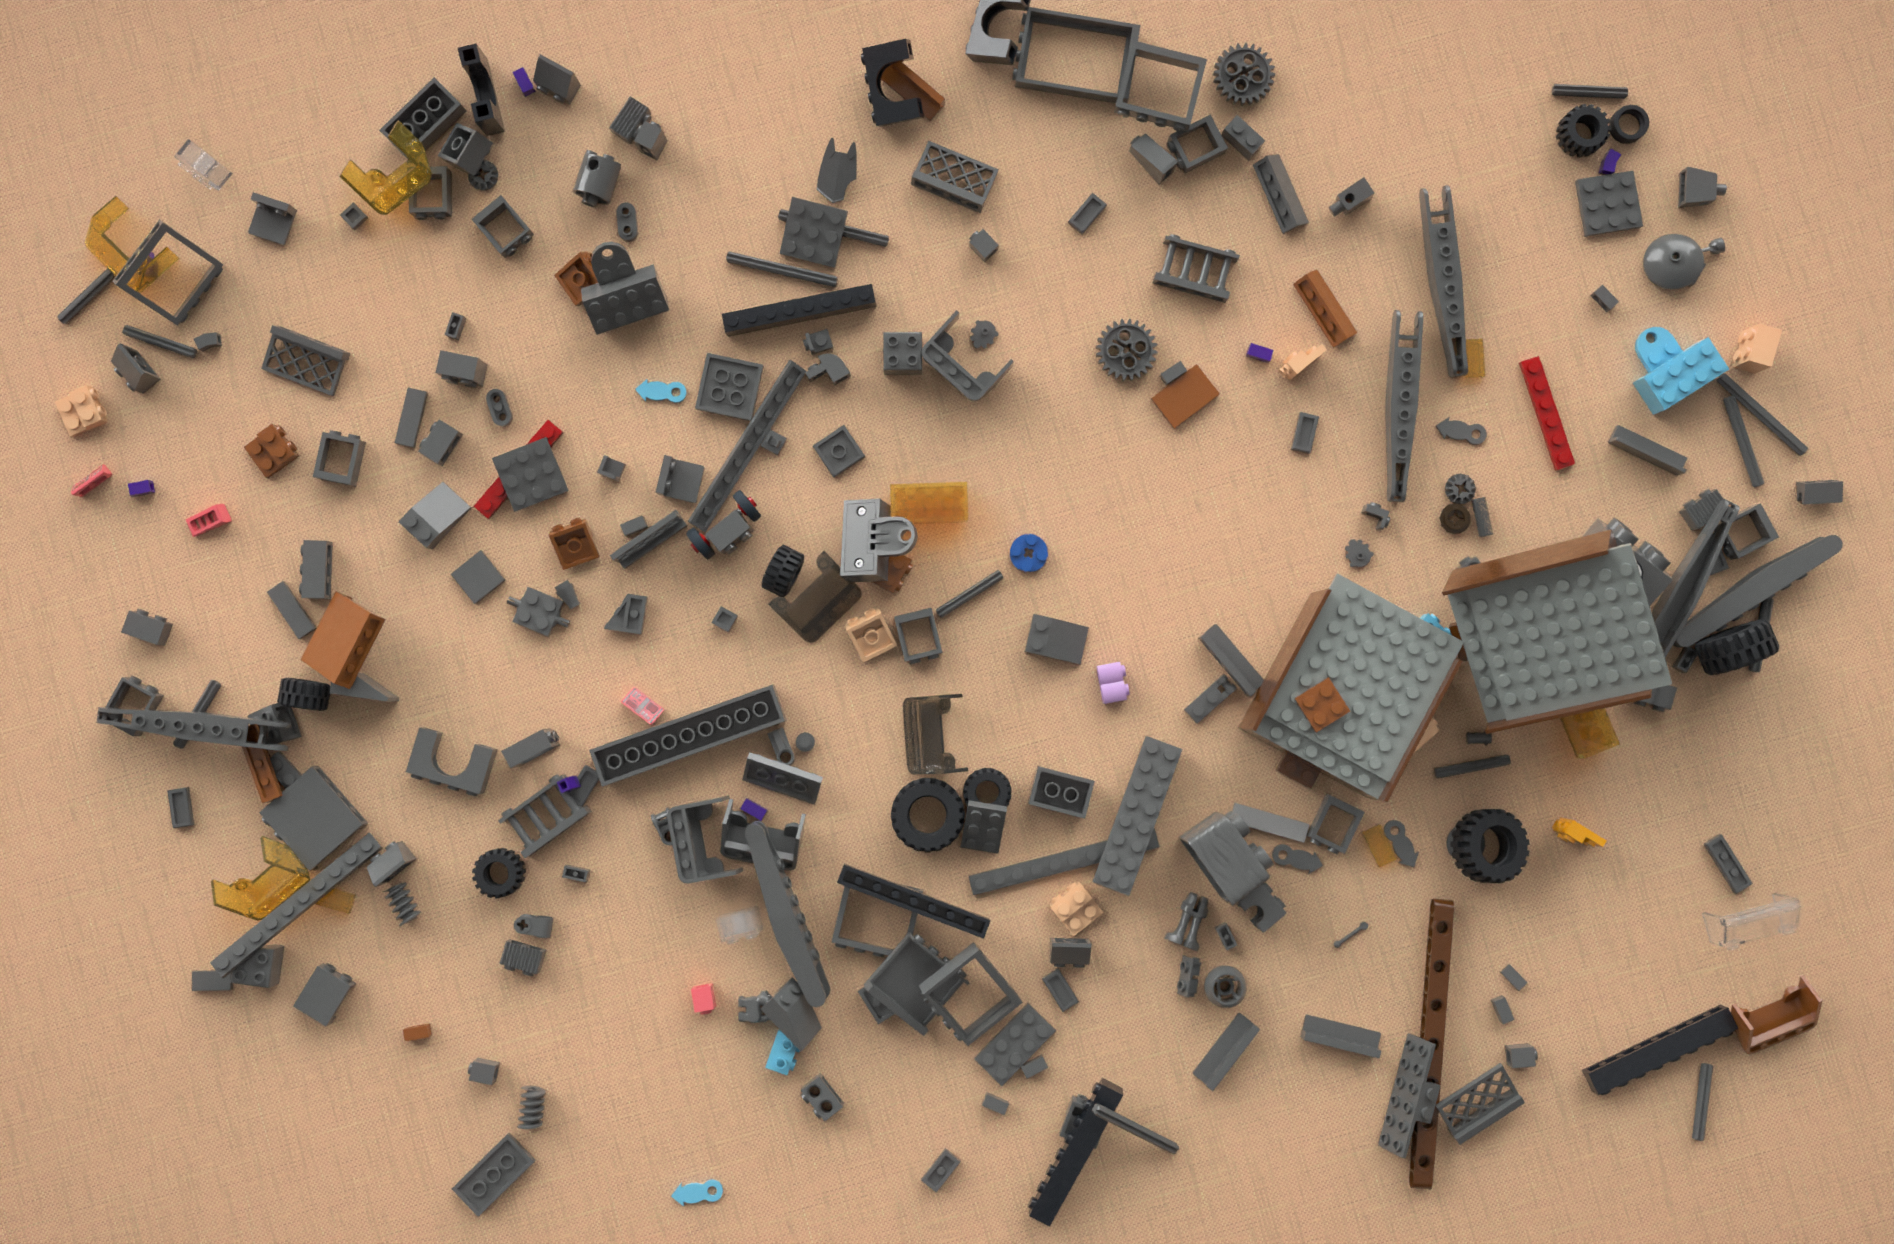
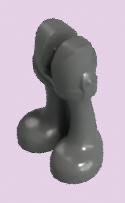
M1190 892L1186 900L1181 904L1183 912L1177 929L1174 932L1166 933L1164 939L1198 951L1200 946L1197 942V933L1202 918H1206L1208 914V898L1202 896L1197 908L1194 909L1197 894ZM1193 917L1190 931L1188 933L1187 938L1183 942L1187 925L1189 923L1190 918Z

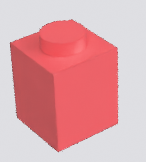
M713 983L694 986L691 989L694 1012H700L701 1015L712 1013V1010L716 1007Z

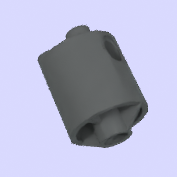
M586 150L573 188V192L583 198V204L594 208L597 207V204H610L621 170V164L615 162L614 157L603 154V157L591 150Z

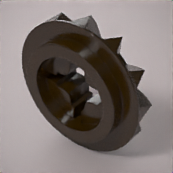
M1453 503L1447 505L1441 511L1439 519L1441 526L1446 532L1458 534L1464 532L1469 527L1471 516L1465 506ZM1454 513L1456 514V517L1462 519L1456 521L1455 525L1453 524L1452 520L1448 519L1449 517H1452Z

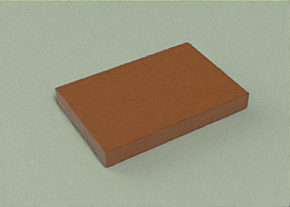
M1196 364L1152 397L1151 400L1172 428L1175 429L1220 395V393Z

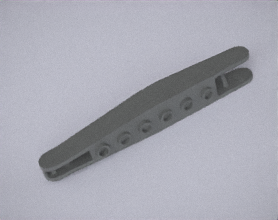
M1449 185L1442 187L1443 210L1430 212L1429 194L1426 188H1422L1419 192L1426 268L1446 357L1447 370L1450 377L1466 376L1468 373V362L1466 354L1463 281L1451 189ZM1444 216L1445 223L1432 224L1431 217ZM1451 338H1456L1457 356H1455Z
M1394 310L1392 316L1385 400L1387 501L1405 502L1418 409L1423 334L1422 311H1418L1415 315L1414 335L1399 334L1400 310ZM1399 340L1413 341V348L1399 347ZM1395 463H1401L1399 481H1396Z
M1726 499L1721 500L1707 524L1671 577L1673 581L1663 591L1652 611L1665 657L1697 605L1731 525L1739 512L1740 507ZM1721 521V524L1715 537H1710L1714 532L1715 528L1717 527L1718 523Z
M1836 535L1815 538L1756 568L1690 618L1673 645L1676 647H1689L1715 630L1717 632L1727 627L1726 623L1731 620L1736 621L1743 617L1744 612L1754 610L1759 606L1760 602L1773 598L1776 592L1787 589L1792 585L1793 581L1804 578L1808 575L1807 572L1839 553L1843 547L1841 538Z
M98 707L96 722L185 740L278 751H288V746L266 743L268 726L276 728L291 727V723L207 712L136 710ZM123 714H132V722L122 721ZM248 724L259 725L260 735L258 742L247 741Z
M754 821L746 828L745 837L750 848L776 940L807 1002L812 1007H820L825 1003L831 989L820 962L819 952L813 944L812 934L806 926V919L800 910L798 898L791 888V880L784 871V862L781 858L779 859L768 829L763 822Z

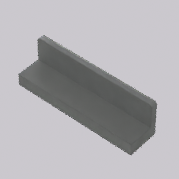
M1268 155L1253 164L1282 233H1288L1298 226L1308 224L1309 221L1280 155Z
M1620 425L1615 426L1608 441L1609 444L1676 476L1686 473L1687 469L1683 467L1687 457Z
M1214 624L1198 638L1248 697H1251L1256 692L1255 690L1262 685L1264 679L1217 624Z
M1238 1013L1194 1069L1193 1075L1204 1082L1210 1090L1214 1091L1260 1031L1258 1026L1241 1013Z
M1308 1014L1305 1015L1300 1036L1303 1040L1380 1059L1381 1050L1378 1049L1381 1037L1380 1032Z

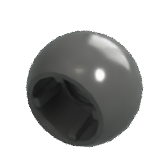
M1222 965L1208 973L1204 983V990L1212 1004L1221 1008H1232L1240 1004L1244 999L1247 984L1243 974L1238 969ZM1222 981H1228L1229 983L1225 990L1220 989ZM1232 981H1237L1236 992L1233 991L1234 984ZM1232 994L1229 998H1221V995Z

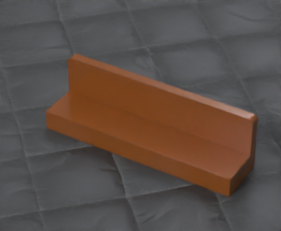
M903 62L895 63L884 71L881 80L903 99L921 98L924 117L929 121L945 105V98Z
M1317 269L1293 283L1333 348L1357 334L1356 329Z
M252 724L248 726L247 741L258 742L260 730L257 724ZM242 746L261 802L269 803L274 799L282 797V791L267 750Z

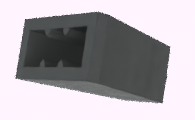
M1146 133L1141 137L1138 135L1131 141L1129 152L1159 185L1174 172L1178 161Z

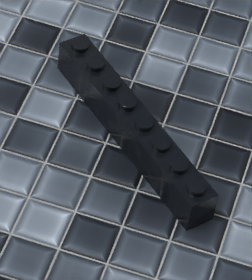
M872 284L723 313L722 319L725 333L730 337L876 307Z
M845 863L837 881L838 884L983 939L991 921L982 915Z
M1720 1004L1583 1069L1582 1072L1592 1092L1597 1095H1606L1611 1092V1089L1625 1086L1629 1083L1628 1081L1634 1078L1639 1079L1651 1070L1661 1069L1665 1063L1680 1060V1056L1697 1052L1698 1048L1703 1045H1712L1720 1037L1731 1036L1738 1027L1729 1008Z
M1103 1077L1099 1083L1096 1082L1094 1084L1091 1098L1085 1100L1081 1116H1076L1072 1132L1068 1131L1066 1134L1063 1148L1057 1150L1054 1164L1049 1165L1045 1180H1041L1036 1191L1038 1193L1035 1197L1032 1196L1028 1203L1029 1216L1049 1227L1108 1124L1107 1121L1094 1115L1092 1108L1095 1104H1100L1115 1111L1123 1097V1088Z

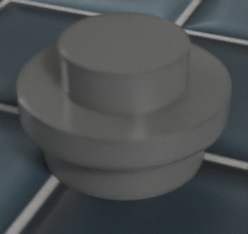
M801 733L796 738V746L801 751H810L815 745V739L810 733Z

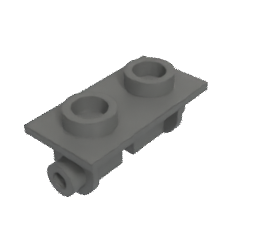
M1183 955L1180 964V978L1177 983V994L1187 998L1194 997L1197 994L1198 979L1192 978L1193 975L1199 976L1200 958H1190Z

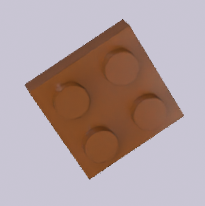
M1329 677L1294 698L1315 733L1350 712Z

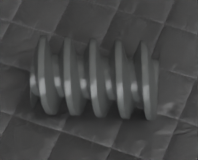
M406 882L383 891L389 892L385 897L386 899H393L389 906L396 905L392 912L400 913L396 917V920H403L399 926L416 919L421 913L420 910H413L417 903L410 904L414 899L413 896L407 897L410 889L403 890L407 885Z
M523 1086L521 1089L527 1090V1092L522 1093L521 1097L526 1098V1100L520 1101V1104L525 1106V1108L519 1109V1112L523 1113L524 1116L518 1117V1120L523 1121V1123L518 1124L517 1128L536 1129L543 1124L541 1120L543 1113L541 1111L544 1110L543 1103L545 1098L543 1096L546 1094V1090L538 1086Z

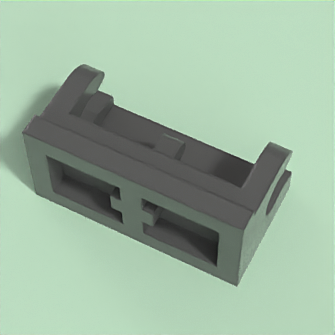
M1818 480L1796 482L1797 501H1802L1804 505L1843 502V481Z

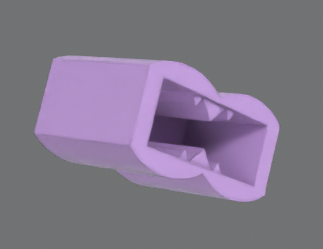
M1120 662L1096 666L1103 704L1127 700V695H1130L1128 684H1124L1123 677L1126 676L1124 665H1121Z

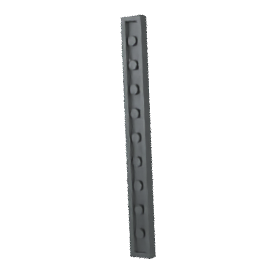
M788 361L689 518L688 522L700 530L706 532L805 375L806 370L795 362Z
M1155 828L1146 851L1159 848ZM1107 840L969 875L973 895L1099 863Z
M368 833L210 962L222 978L228 976L377 854L383 847L371 833Z

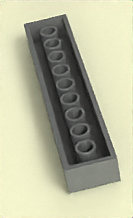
M769 685L590 749L589 751L602 786H606L787 721L775 685Z

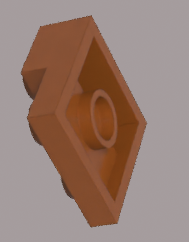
M579 252L554 275L575 306H580L583 303L581 289L598 283L592 269V253Z
M270 424L257 434V438L244 446L265 478L268 479L299 457L296 452L298 450L292 441L287 440L285 437L286 432L280 425Z
M575 518L567 526L563 527L562 524H558L551 528L552 531L549 532V538L563 570L600 557L586 519Z
M904 555L889 557L888 581H875L873 583L893 594L895 591L899 592L904 584L901 581L904 574L908 575L913 567L911 564L912 559Z

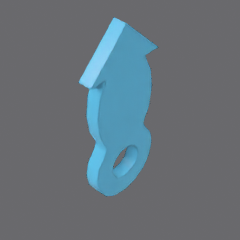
M646 379L635 389L645 401L647 397L655 401L668 399L671 402L680 403L686 398L687 394L685 386L680 382H672L667 385L659 381L648 383V379ZM674 388L680 389V395L677 397L672 395Z
M713 1179L708 1180L704 1184L690 1183L683 1187L681 1182L671 1197L682 1206H684V1202L697 1203L703 1199L714 1202L721 1198L723 1187L719 1181ZM711 1186L717 1189V1193L714 1195L708 1193V1188Z

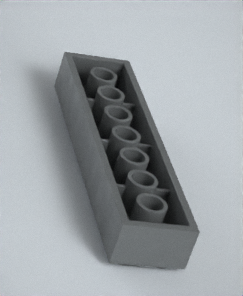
M1148 736L1145 737L1093 878V883L1130 896L1183 749Z

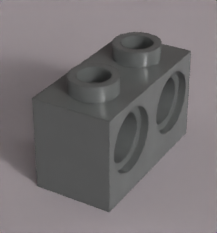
M821 1072L801 1089L803 1100L807 1104L810 1102L814 1107V1114L819 1119L822 1118L824 1122L844 1106L842 1099ZM816 1086L820 1089V1093L814 1095L810 1092V1088ZM829 1102L832 1108L825 1110L822 1107V1103Z

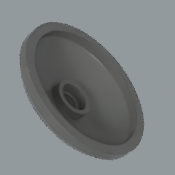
M1668 234L1657 238L1649 245L1643 258V268L1648 279L1658 287L1669 290L1681 289L1692 284L1699 277L1704 266V255L1700 246L1690 237L1681 234ZM1672 255H1677L1679 258L1673 259Z

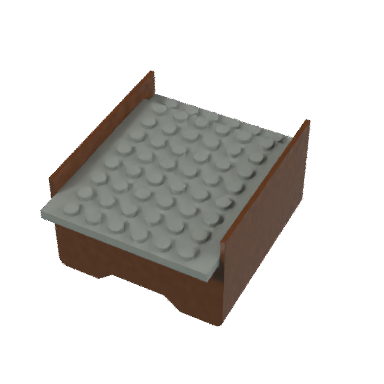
M1612 529L1452 570L1442 591L1443 596L1448 595L1456 620L1455 623L1449 625L1451 635L1464 642L1458 653V658L1463 662H1469L1488 722L1485 729L1486 734L1649 699L1652 697V689L1672 685L1671 676L1632 545L1628 543L1617 546Z
M1336 574L1329 588L1310 593L1238 728L1283 752L1284 755L1276 771L1309 789H1312L1317 777L1322 773L1366 798L1388 802L1463 662L1455 658L1464 642L1349 579ZM1329 677L1350 712L1315 733L1294 698Z

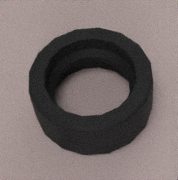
M1637 105L1623 106L1610 119V134L1616 141L1623 144L1636 142L1646 134L1649 128L1648 114ZM1631 114L1638 120L1639 130L1637 133L1628 135L1621 130L1619 119L1622 115Z

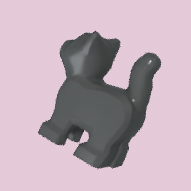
M763 990L758 996H739L738 1007L746 1008V1012L740 1011L738 1013L739 1021L762 1023L770 1020L767 1015H762L761 1006H764L772 995L767 990Z

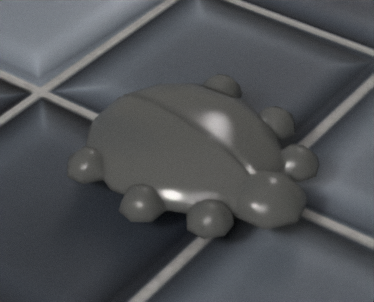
M977 320L975 328L971 329L973 336L970 339L974 341L973 345L975 348H979L981 345L983 348H986L987 343L993 344V339L995 336H998V332L991 322Z
M1351 539L1348 542L1349 546L1345 547V550L1348 551L1345 557L1351 561V567L1367 565L1374 555L1368 549L1369 544L1363 545L1361 539L1357 542L1355 539Z

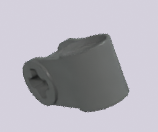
M667 807L661 813L651 815L652 822L662 842L666 845H672V842L667 839V833L670 831L668 819L665 818L661 821L660 819L667 817L670 807Z
M523 914L515 920L514 929L520 934L551 938L554 918ZM523 920L528 924L525 928H523V924H520Z

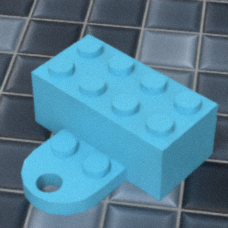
M1652 327L1644 330L1635 342L1637 356L1648 373L1633 382V385L1653 415L1668 409L1729 370L1709 337L1682 351L1668 330L1662 327ZM1648 333L1654 336L1653 343H1649L1646 340Z

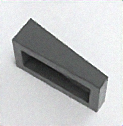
M1510 964L1501 971V974L1516 990L1520 991L1527 984V981Z

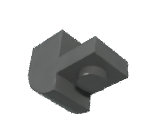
M833 354L818 356L821 364L815 363L811 365L806 372L810 382L827 373L834 385L851 376L842 359Z

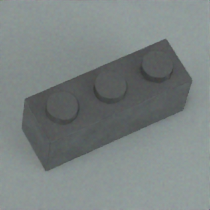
M303 540V545H301L300 549L301 556H303V563L300 565L302 583L299 585L301 598L331 599L333 542Z

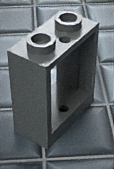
M1211 114L1190 124L1188 131L1178 130L1172 133L1167 142L1168 149L1171 153L1174 152L1177 158L1178 168L1180 170L1183 169L1185 174L1225 154L1228 149ZM1203 127L1215 150L1189 162L1178 139Z
M447 166L408 167L409 213L418 220H426L427 217H434L440 220L452 217V172ZM442 179V207L417 208V180Z
M502 195L472 218V221L504 258L514 255L517 252V248L522 244H527L534 235ZM507 209L524 231L502 248L485 226Z
M338 431L322 432L313 477L356 487L366 442L360 440V436L353 434L345 437L341 436L342 433ZM331 439L354 444L347 476L324 471Z
M1761 503L1740 511L1733 521L1735 522L1749 514L1761 539L1737 550L1728 534L1723 544V551L1730 560L1739 559L1779 538ZM1721 522L1718 523L1717 527L1715 528V535L1719 529Z
M932 608L894 617L905 662L909 661L910 664L921 662L920 658L928 657V660L939 658L942 648ZM929 617L937 649L909 656L901 624Z
M135 676L122 677L106 707L119 708L131 686L151 697L145 710H156L164 695L158 693L159 689L154 686H145L141 683L142 680ZM124 717L122 718V721L131 722ZM115 726L131 736H142L144 732Z
M551 728L542 729L501 752L510 768L520 767L559 746L558 741L560 738L555 730L552 731Z
M1326 794L1306 836L1311 837L1310 842L1321 846L1322 843L1329 846L1327 850L1337 855L1339 852L1345 854L1365 812ZM1330 805L1354 816L1340 846L1316 835Z

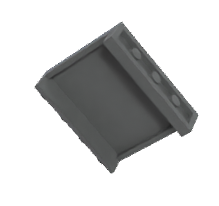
M319 766L309 768L282 792V797L274 799L259 812L262 816V821L274 829L275 836L287 844L288 851L296 855L300 859L299 863L301 866L309 871L317 869V865L358 829H362L368 824Z
M909 932L864 983V987L868 993L925 1036L929 1031L926 1025L936 1014L931 1009L933 1005L930 1002L925 1003L924 999L920 996L922 991L919 985L948 963L950 959L946 956L944 958L938 955L940 952L934 946L930 945L928 947L924 944L926 941L919 934L913 935ZM960 969L932 991L943 1006L963 983L970 984L966 979L967 974Z

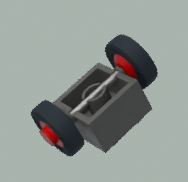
M741 490L733 495L739 509L731 512L710 529L705 536L700 534L695 528L690 529L686 533L692 542L690 544L697 554L700 552L707 560L715 554L710 546V540L719 552L725 555L726 553L731 554L738 548L736 546L741 541L746 542L753 536L751 533L754 530L742 517V513L753 522L757 521L761 514L755 508L757 506L755 501L751 497L747 498Z

